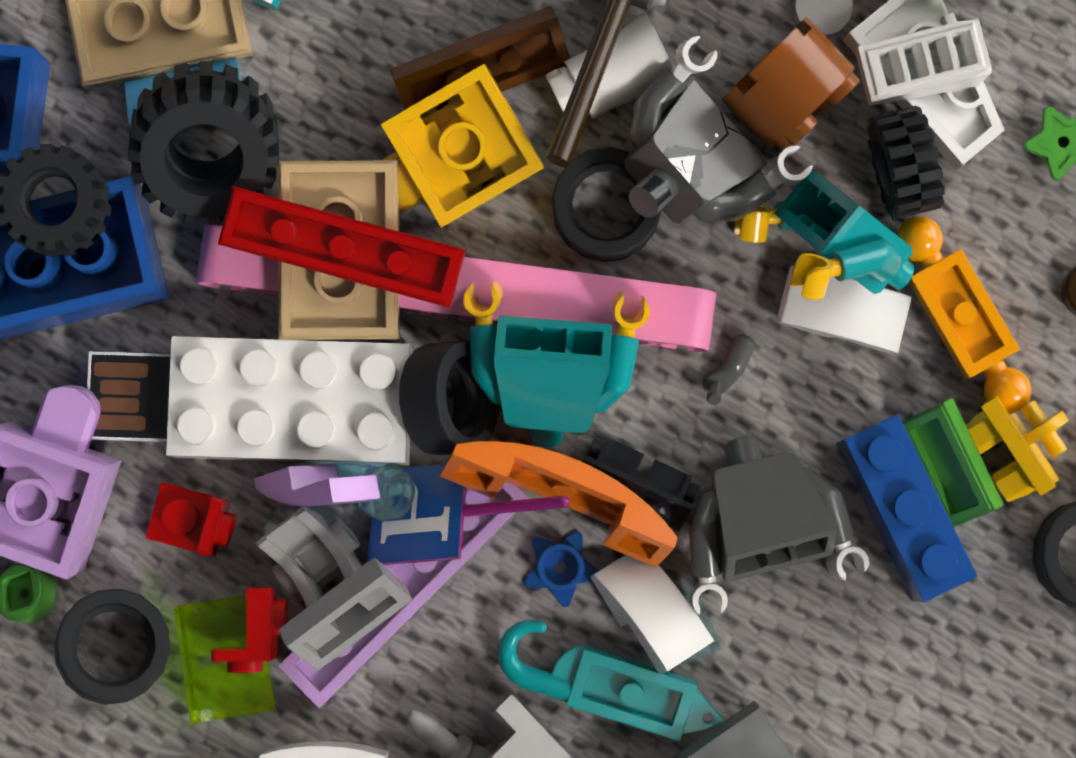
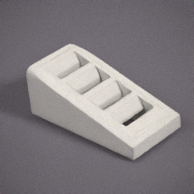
M978 19L954 22L859 46L855 50L868 106L977 87L992 71L982 28ZM932 49H937L942 68L941 73H935L930 54ZM909 53L913 55L918 78L911 80L905 54ZM886 57L890 58L896 84L887 86L881 58Z

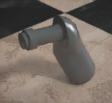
M737 335L733 339L724 362L705 377L703 386L705 391H709L706 397L709 404H719L721 394L727 391L744 373L755 348L754 340L748 335Z

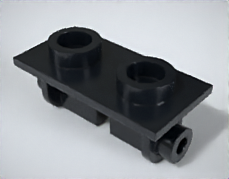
M594 437L583 463L600 470L623 484L652 507L669 527L680 531L693 509V503L701 487L691 482L692 476L656 459L647 477L637 473L644 456L643 453L607 437L605 442Z

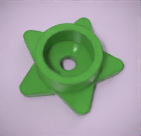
M1045 107L1042 116V131L1025 142L1023 148L1025 151L1039 156L1041 161L1048 166L1051 179L1054 181H1059L1071 165L1076 164V118L1067 119L1053 107ZM1061 137L1068 140V146L1065 148L1060 147L1058 144V140Z

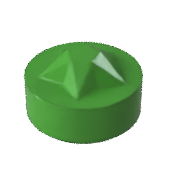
M21 563L10 566L0 576V614L3 617L15 622L32 624L42 620L50 612L56 597V585L50 573Z

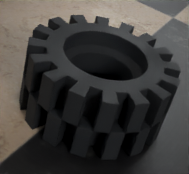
M913 106L869 118V125L867 126V133L870 138L868 140V147L872 153L871 162L873 168H875L877 185L881 189L880 196L883 204L886 203L887 213L891 215L893 220L940 209L944 204L942 195H945L944 185L941 182V178H944L943 171L938 163L940 155L938 147H934L933 141L935 137L932 128L928 129V119L925 114H922V109L919 106Z

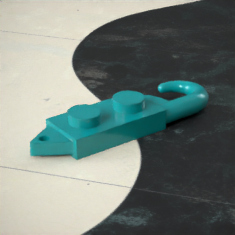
M529 619L517 622L506 630L499 641L497 656L500 668L509 681L523 689L567 702L566 705L677 741H680L682 734L715 728L725 721L724 717L697 689V680L670 671L659 675L654 666L588 645L574 646L566 650L557 660L552 673L523 664L516 654V646L519 640L526 634L545 632L547 625L543 621ZM706 713H711L714 718L711 721H706L703 719V716Z

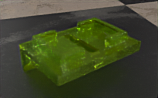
M246 595L173 606L190 724L276 710L269 661H263V672L227 673L226 664L201 668L198 665L197 656L211 654V649L217 647H246Z

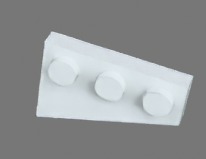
M889 0L850 31L843 41L855 54V50L859 46L954 23L957 20L954 13L948 14L943 0ZM932 49L930 54L935 73H941L942 68L937 49ZM912 53L905 54L911 80L917 79L918 74ZM881 58L887 86L896 84L890 58ZM984 82L977 87L896 101L902 109L919 106L922 109V114H925L928 119V129L932 128L935 137L933 141L934 147H938L940 154L955 171L1004 131V127Z

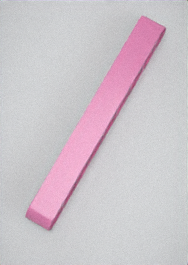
M204 225L196 284L218 289L220 284L231 286L230 290L276 296L277 292H279V261L218 245L222 225ZM465 257L451 309L399 295V308H402L401 313L445 319L450 314L459 316L460 321L475 322V316L470 314L465 308L463 302L464 293L474 282L475 300L483 306L491 305L493 302L491 285L494 281H497L502 288L503 299L496 311L492 313L493 325H498L499 315L612 324V334L617 335L619 323L616 321L612 311V300L619 291H623L624 302L620 311L621 315L625 317L635 316L640 310L642 295L645 297L650 308V316L647 322L635 331L634 339L640 340L639 344L677 349V345L688 346L687 351L708 352L710 350L717 293L702 288Z

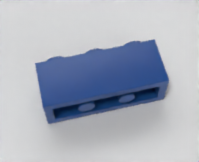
M898 414L836 443L912 601L924 603L978 577Z

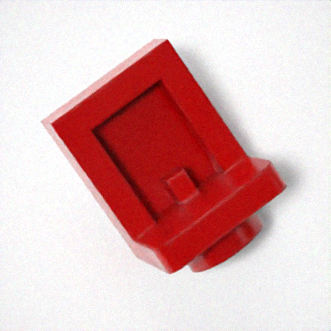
M278 587L246 588V647H217L211 649V662H226L227 673L263 672V661H272L278 658V635H281L278 629L288 623L287 600L278 599Z

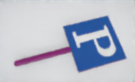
M444 464L376 471L380 499L373 500L367 562L374 557L383 565L461 559L464 517L566 508L570 501L566 496L465 505L466 487L440 477Z

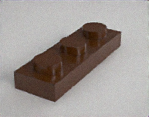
M549 6L389 70L403 107L406 110L483 64L487 65L500 90L505 91L548 74L553 70L565 67V61L570 59V55L557 15L553 8ZM448 100L435 106V108L439 110L448 105Z

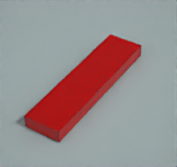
M234 186L218 240V245L450 309L466 254L465 249Z

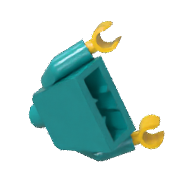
M813 168L810 174L796 185L784 201L776 202L775 208L770 209L761 205L743 218L735 221L734 233L739 235L742 241L764 243L767 239L769 224H777L780 230L793 229L824 256L804 253L799 256L795 263L790 286H803L801 295L806 299L819 300L824 298L830 277H835L839 282L853 278L870 292L877 294L882 292L885 287L892 291L900 290L909 283L914 273V265L908 260L912 255L913 248Z
M497 281L492 283L491 294L493 302L488 306H483L475 300L474 282L464 293L463 302L465 308L470 314L475 316V326L469 327L472 377L492 403L502 406L504 422L511 428L530 429V439L536 445L545 448L554 447L563 441L564 432L584 433L590 430L595 413L606 412L630 388L640 341L634 339L635 331L637 328L642 327L650 316V308L643 295L640 302V310L632 317H625L620 314L624 302L623 291H619L614 296L612 311L619 325L617 335H613L612 324L499 315L498 325H493L492 313L496 311L503 299V291Z

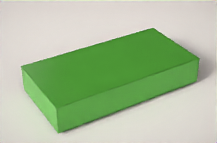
M953 398L902 421L953 527L995 511L1004 505Z

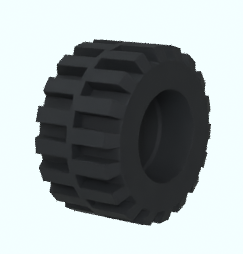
M200 61V70L193 71L189 70L187 62L176 65L174 67V77L169 78L164 72L153 78L152 91L144 88L138 97L137 109H133L128 145V161H131L130 173L135 184L142 183L141 195L149 204L159 199L161 201L160 212L170 218L177 211L184 214L183 223L196 225L197 217H208L209 225L222 224V215L226 214L233 186L264 194V188L272 189L276 180V167H279V133L277 115H273V104L267 93L259 95V84L249 75L243 81L238 80V68L225 64L223 72L214 71L213 61ZM207 124L217 126L230 133L236 139L238 145L230 154L221 159L198 161L180 153L170 140L179 131L187 127Z

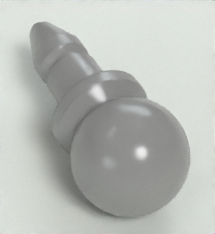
M411 710L408 713V720L417 735L422 740L428 741V745L441 755L440 758H487L492 753L483 746L473 745L472 739L466 734L456 738L444 726H439V722L434 717L416 710Z

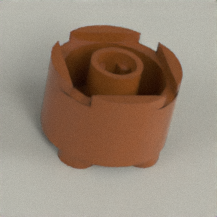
M806 16L791 30V33L782 42H778L733 86V89L722 98V101L770 150L776 146L782 152L790 145L794 146L819 122L811 113L817 108L823 113L832 104L836 105L860 80L853 73L856 67Z

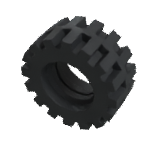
M40 144V149L34 150L29 147L20 151L23 157L17 161L11 158L5 165L9 169L5 177L0 175V224L6 228L7 234L16 242L33 252L45 256L56 257V255H64L67 257L75 255V250L81 247L86 250L94 244L91 239L96 234L102 235L106 228L103 225L105 216L110 217L111 206L108 204V197H111L109 187L103 180L104 176L86 157L63 145L55 147L52 144ZM51 177H61L69 180L75 187L77 194L76 208L72 215L61 224L53 226L41 224L31 214L29 205L31 194L43 180Z

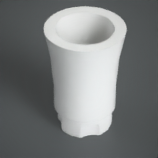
M645 12L620 31L589 112L592 119L618 106L638 99L665 67L669 70L673 68L665 48ZM588 50L566 60L565 64L567 67L563 66L545 75L563 112Z

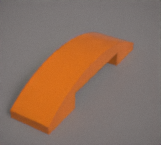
M476 441L456 444L440 474L442 478L492 499H495L506 481L543 497L566 496L570 501L567 507L609 524L603 542L604 546L653 567H657L675 548L678 539L668 524L653 508L623 484L579 460L540 447L499 441Z

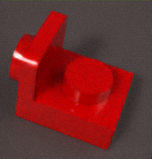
M161 482L145 538L194 551L207 557H216L218 547L228 548L234 533L237 515L229 512L232 500Z

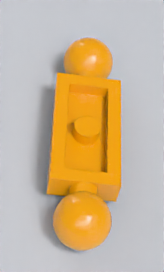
M914 216L905 220L898 228L896 235L913 248L912 255L908 260L919 262L923 268L922 271L912 276L909 285L965 380H968L983 371L987 378L984 385L986 401L997 396L1009 414L1020 411V408L1030 400L1031 384L1023 372L1007 367L1003 360L1018 352L1020 348L962 249H959L944 258L940 252L943 243L942 231L934 220L925 216Z

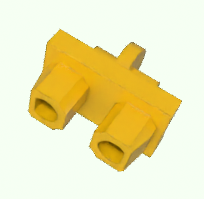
M997 396L985 401L981 406L983 410L977 413L966 426L979 454L1004 441L1015 457L1013 461L996 470L991 475L1006 501L1010 502L1029 495L1035 490L1041 497L1056 488L1055 482L1059 480V476L1036 442L1040 440L1052 458L1067 450V447L1055 431L1069 421L1063 410L1046 417L1037 402L1032 400L1020 408V411L1031 426L1027 430L1017 413L1009 414Z

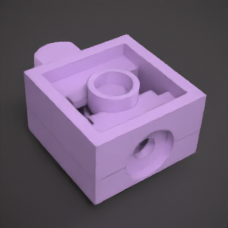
M67 385L50 389L43 396L33 428L13 421L0 424V556L66 580L86 568L122 461L89 449L101 413V406L94 393L83 386Z

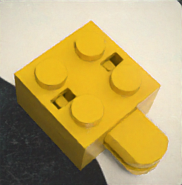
M486 64L479 66L381 124L396 152L382 160H397L399 162V215L425 200L441 228L544 169V164ZM448 100V105L439 110L435 108V106ZM493 178V183L484 188L481 187L480 184Z

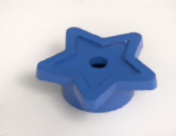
M580 532L573 533L560 543L535 537L532 540L537 564L526 577L524 583L527 587L550 588L563 607H567L571 603L576 586L591 581L590 576L599 570L582 557L583 536ZM564 562L567 567L566 571L558 573L555 570L556 563Z

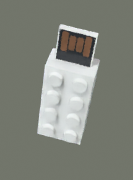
M172 336L171 354L89 351L87 389L94 393L101 406V413L92 440L167 442L166 455L175 458L409 465L410 437L403 425L399 406V386L405 362L414 350L410 344Z

